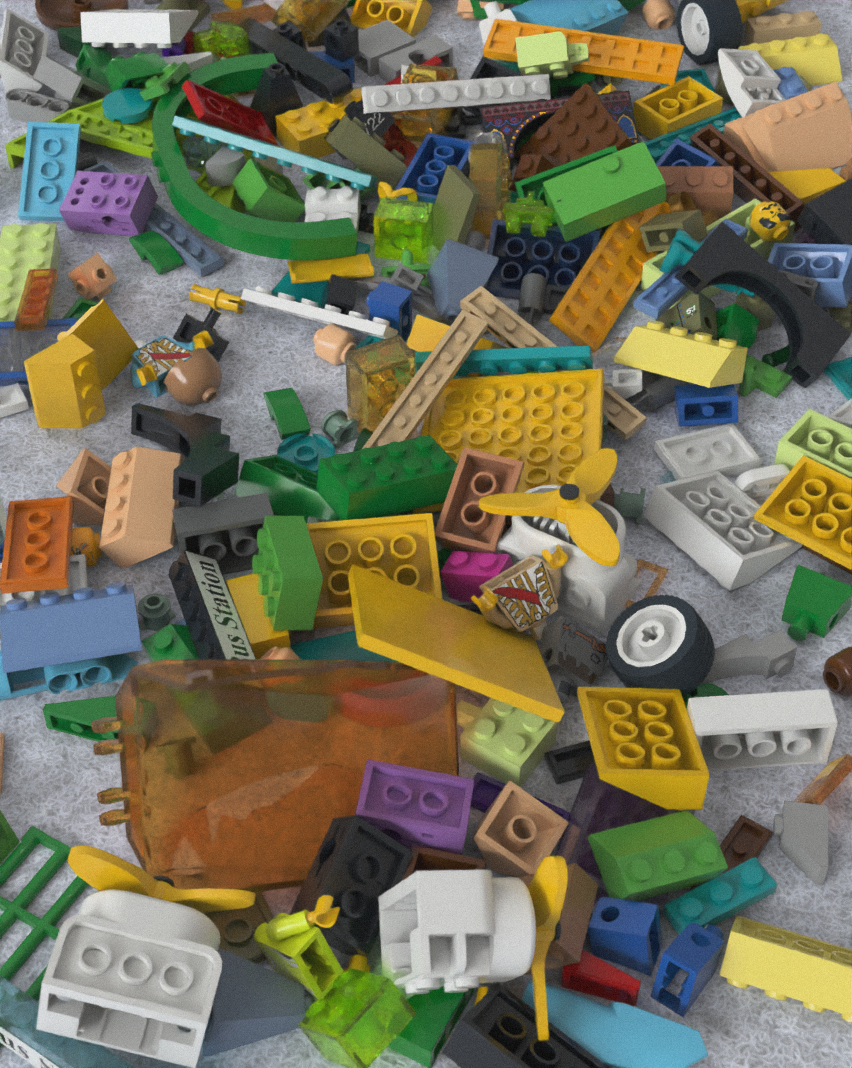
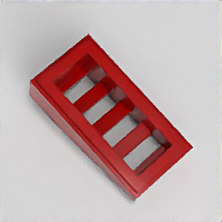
M582 949L579 963L563 966L561 985L566 989L636 1006L641 981Z

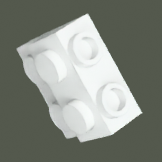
M319 186L313 190H307L304 222L350 217L358 235L361 209L359 189H353L350 186H343L341 189H327Z

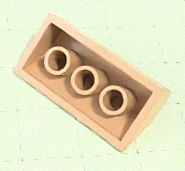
M137 446L126 452H121L113 458L99 548L121 568L130 567L174 547L176 531L172 509L178 508L179 501L172 499L173 472L176 467L184 462V457L180 453Z

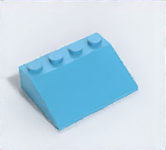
M530 0L511 8L518 22L608 35L619 32L629 13L618 0Z

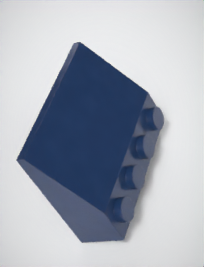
M493 219L487 254L498 257V263L483 288L496 297L519 299L522 279L530 273L542 275L549 285L570 287L598 245L600 231H592L566 242L558 226Z

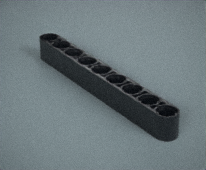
M251 17L229 28L232 40L238 42L244 51L251 55L274 53L277 62L284 65L294 82L328 103L332 104L353 92L351 80L343 71Z

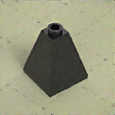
M273 63L268 68H264L250 108L262 113L275 137L277 136L275 116L284 114L289 110L304 107L289 72L281 63Z

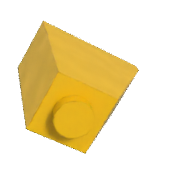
M830 168L768 172L804 203V206L846 181Z

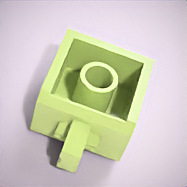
M560 31L516 38L518 68L524 76L549 74V77L553 76L554 79L566 78L568 74L573 73V65L589 61L587 43H569L566 35Z
M490 698L484 707H477L461 700L453 711L454 722L464 728L460 735V757L506 784L511 780L521 788L544 758V753L548 752L556 741V722L494 698Z

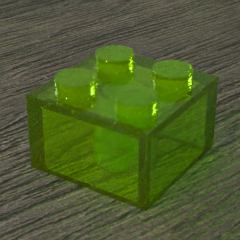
M380 197L374 214L375 257L401 260L402 252L409 249L413 253V262L427 264L433 246V203Z
M351 968L340 974L335 979L333 988L322 999L314 1002L308 1008L306 1017L298 1026L319 1053L327 1060L347 1068H368L417 1013L390 978Z

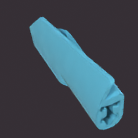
M0 651V701L47 690L53 694H60L59 691L69 689V692L94 686L93 683L97 682L105 684L127 679L138 662L122 653L4 673L2 651ZM46 678V684L17 691L14 690L13 685Z
M531 978L522 1001L535 1010ZM545 982L548 1021L606 1066L617 1068H688L708 1056L707 1049L698 1030L625 1003L613 1002L607 1006Z

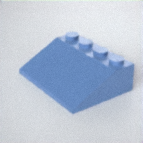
M115 582L108 584L106 589L95 591L91 587L79 588L74 590L73 594L60 596L59 593H47L41 595L39 600L27 602L25 598H16L7 601L6 605H2L0 609L2 666L4 673L142 650L133 584L126 585L125 582Z

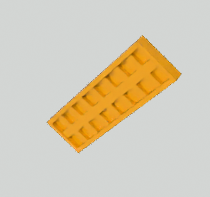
M494 19L483 48V56L486 58L518 63L516 38L560 31L566 35L569 43H587L589 61L573 65V71L669 85L675 84L684 52V45L502 19Z
M666 201L610 224L549 319L576 345H590L592 355L598 351L641 281L643 263L652 259L658 253V251H646L639 227L657 214L672 213L669 203Z

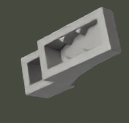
M781 629L756 642H753L744 634L715 649L713 666L708 676L705 677L700 685L740 675H763L766 679L776 674L784 676L794 666L797 646Z

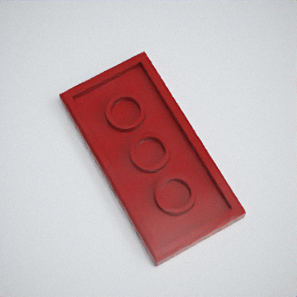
M186 80L182 85L198 120L278 146L261 112L190 80Z

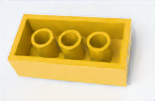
M353 89V92L332 104L323 100L275 116L277 140L287 149L316 158L335 153L336 151L324 139V136L329 132L327 128L337 118L340 120L345 115L344 109L352 101L358 102L363 99L362 89Z

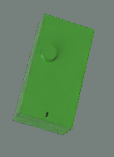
M644 141L543 182L545 200L566 242L666 201V183Z

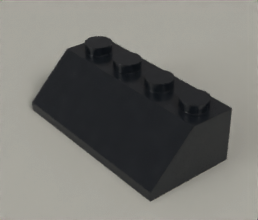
M499 982L460 1020L442 1052L460 1068H609L549 1021V1040L539 1041L535 1010Z

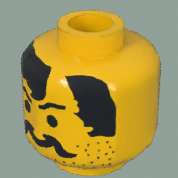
M762 202L752 210L750 226L764 242L781 241L788 235L791 218L777 202Z

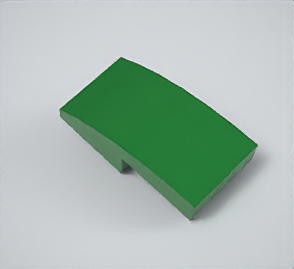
M153 230L132 236L129 239L142 261L148 259L158 275L177 269L184 262L170 243Z
M293 388L264 392L271 420H275L281 440L300 433L309 435L311 428Z

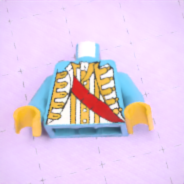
M208 331L198 333L190 343L177 342L166 336H160L150 343H146L142 339L137 340L135 344L139 349L132 354L133 365L130 368L132 385L137 389L146 386L156 398L165 394L167 391L164 387L167 386L164 384V379L174 364L180 359L186 362L192 357L189 354L192 350L206 348L214 344Z

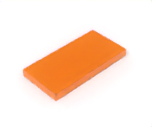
M72 496L9 502L0 577L2 594L69 588L74 512Z

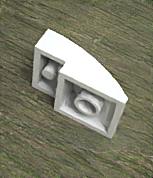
M719 49V65L726 89L742 117L786 100L777 89L781 79L756 50Z

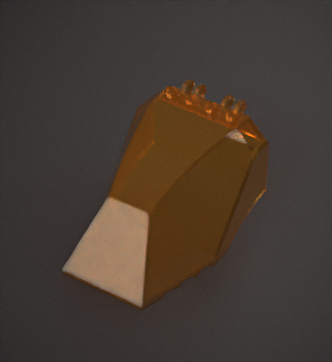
M163 659L132 667L115 695L117 717H105L91 722L92 730L96 733L118 730V739H107L93 744L95 755H111L118 752L120 754L122 787H113L99 791L97 796L99 804L107 805L123 801L124 809H113L99 815L101 826H114L125 823L126 838L142 869L151 877L165 876L170 878L175 884L174 888L236 889L259 893L302 886L333 818L354 816L356 814L367 759L459 776L456 684L399 662Z

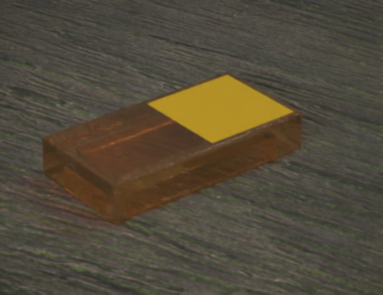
M846 754L829 762L797 796L794 802L821 805L851 772L852 757Z

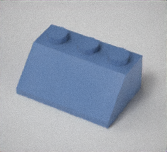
M774 243L768 258L770 264L779 271H787L815 279L818 282L814 302L820 307L847 308L852 294V245Z

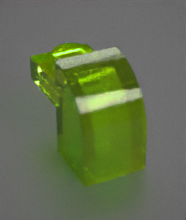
M229 21L210 22L209 29L192 33L194 53L212 52V54L220 52L226 59L249 55L248 34L236 23Z

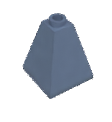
M450 239L446 240L426 275L440 318L445 319L449 324L455 321L462 311L460 301L478 287H484L498 263V257Z
M218 949L222 959V970L203 1038V1056L216 1055L298 1029L303 1020L310 1019L312 1000L311 996L304 995V985L224 949Z

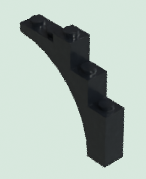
M137 403L132 406L131 434L152 440L175 453H180L184 457V462L176 467L173 472L172 499L201 507L238 483L239 453L230 451V436L221 434L222 419L196 412L189 416Z

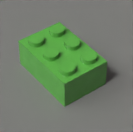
M265 516L263 529H258L257 532L259 552L258 555L253 556L252 560L253 573L258 574L259 595H264L265 617H270L273 631L312 630L323 576L304 516Z

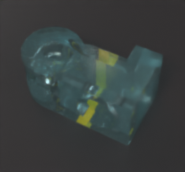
M204 136L202 138H188L182 143L185 164L191 168L205 167L206 162L222 147L228 148L229 143L219 141V145L204 141Z

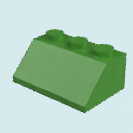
M687 810L590 834L587 837L610 898L630 901L644 900L706 883L728 868L715 833Z

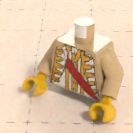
M559 544L556 545L557 548L553 554H550L547 549L542 551V556L546 560L545 563L543 559L530 555L479 586L483 595L480 598L473 595L471 600L479 607L487 621L503 629L512 628L517 632H523L529 628L534 640L542 638L543 628L549 625L546 617L558 610L557 599L560 596L561 570L568 560L567 554Z

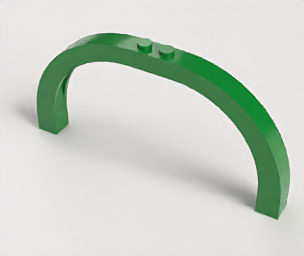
M274 53L233 57L204 65L189 72L177 84H172L169 87L170 91L161 96L155 107L152 119L153 167H157L159 183L164 184L173 206L189 224L219 243L242 252L263 257L286 260H321L356 255L357 232L350 217L315 222H280L249 216L226 207L211 198L196 184L187 169L175 137L178 127L172 126L174 116L187 117L194 111L182 85L186 80H190L223 96L256 90L264 68H268L273 63H278Z

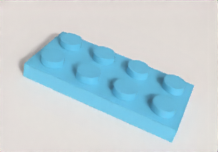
M28 122L18 210L20 220L65 221L59 209L77 173L81 136L80 124Z

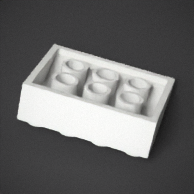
M110 9L80 12L82 42H91L92 47H106V43H113V47H128V43H135L136 48L150 47L149 43H157V48H172V43L181 42L198 16V10Z
M717 470L657 485L643 515L657 530L670 538L676 547L685 551L696 561L698 566L708 571L717 579L721 586L728 590L751 584L802 547L801 543L753 519L754 514L761 506Z

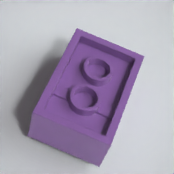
M77 171L59 212L70 230L85 233L136 236L142 234L158 195L148 175Z
M367 759L355 815L409 850H412L413 845L462 855L474 779Z

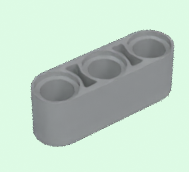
M13 89L5 94L10 118L25 123L47 122L70 110L69 103L64 100L23 89Z

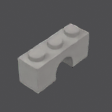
M436 35L379 58V77L388 83L401 75V65L416 67L434 56L442 60V68L445 70L453 66V47Z

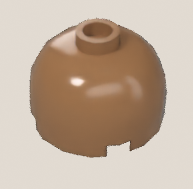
M206 348L194 349L189 352L192 357L186 362L182 359L178 360L164 379V384L167 386L164 387L165 390L175 400L185 405H199L204 401L206 403L213 401L219 394L218 388L222 380V371L215 357Z

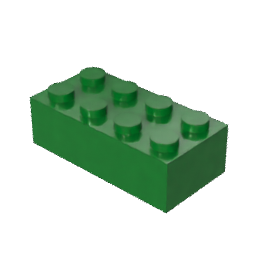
M430 435L419 436L410 440L391 442L382 446L363 448L358 451L335 454L319 459L316 491L341 520L378 518L445 502L458 464Z

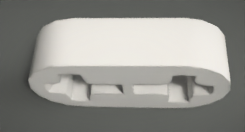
M784 464L749 470L736 479L735 485L750 498L772 494L790 470Z

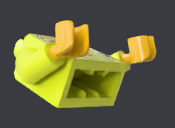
M330 895L320 896L314 911L303 910L292 915L284 912L280 913L269 923L265 922L259 925L254 934L255 942L261 948L273 970L277 974L304 985V992L318 1002L325 997L333 986L342 985L343 980L353 984H365L369 978L371 968L370 965H367L368 959L366 956L353 955L350 957L348 969H342L321 930L314 926V923L324 928L334 925L340 907L331 908L334 898Z

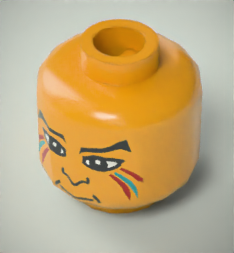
M90 527L73 528L71 556L85 554L87 567L95 566L98 558L102 557V550L99 548V533H94Z

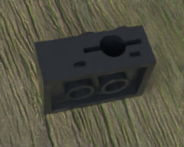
M357 815L333 818L289 915L303 910L312 912L315 910L320 896L330 895L334 898L331 908L340 907L334 925L324 928L314 923V926L321 930L328 945L346 955H369L380 931L378 897L401 882L414 852Z

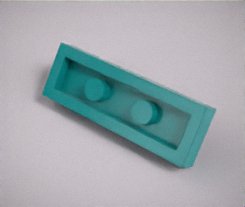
M753 857L664 904L662 913L678 934L689 923H697L703 928L708 924L716 925L775 893L777 883L756 857Z

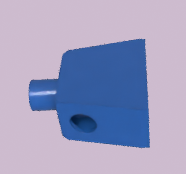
M610 897L600 898L594 913H591L586 936L590 938L592 955L651 976L663 946L658 905Z
M689 923L663 952L650 997L684 1018L716 971L725 944L723 932L712 924H708L703 928L697 923ZM682 968L689 975L681 984L683 988L679 992L678 997L665 989Z

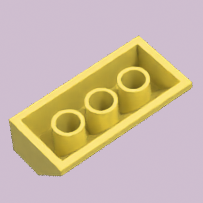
M816 34L809 37H795L788 40H773L767 43H751L746 46H739V50H756L772 70L780 69L781 67L794 68L811 86L842 82L843 80L838 49L828 34Z
M647 321V325L634 327L614 356V362L712 388L742 383L748 348L737 346L736 340L721 338L717 341L713 340L712 335L708 333L696 332L693 335L688 333L687 328L674 326L668 329L664 328L663 322Z
M736 915L719 976L726 977V981L729 984L739 988L747 989L751 985L764 989V993L774 999L787 1000L790 997L803 1001L802 1005L816 1012H825L826 1009L841 1013V1017L844 1020L852 1023L851 949Z

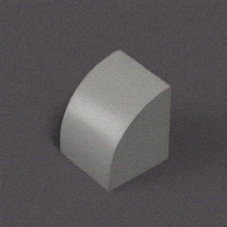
M226 147L218 150L206 162L208 185H233L232 181L246 164L245 154Z

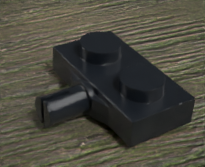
M462 107L437 109L440 135L466 139V126L480 125V115L466 116Z
M213 307L210 308L204 322L186 314L173 336V339L177 342L190 343L195 335L202 331H208L214 344L206 347V349L215 357L217 362H219L229 344V341L220 336L214 328L222 313Z

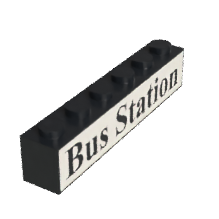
M183 550L177 561L172 563L168 575L214 701L250 709L266 685V682L216 559Z

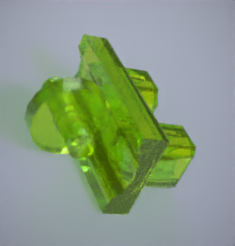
M528 191L527 198L517 197L516 203L504 202L503 214L507 233H520L523 222L532 223V235L545 237L548 227L553 225V207L544 206V200H536L534 191Z

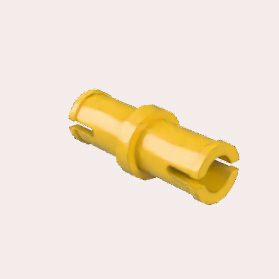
M194 284L191 289L195 290L196 293L189 292L190 301L210 305V307L217 310L221 308L242 314L244 309L239 308V305L246 306V301L241 299L242 296L225 293L220 288L213 290Z

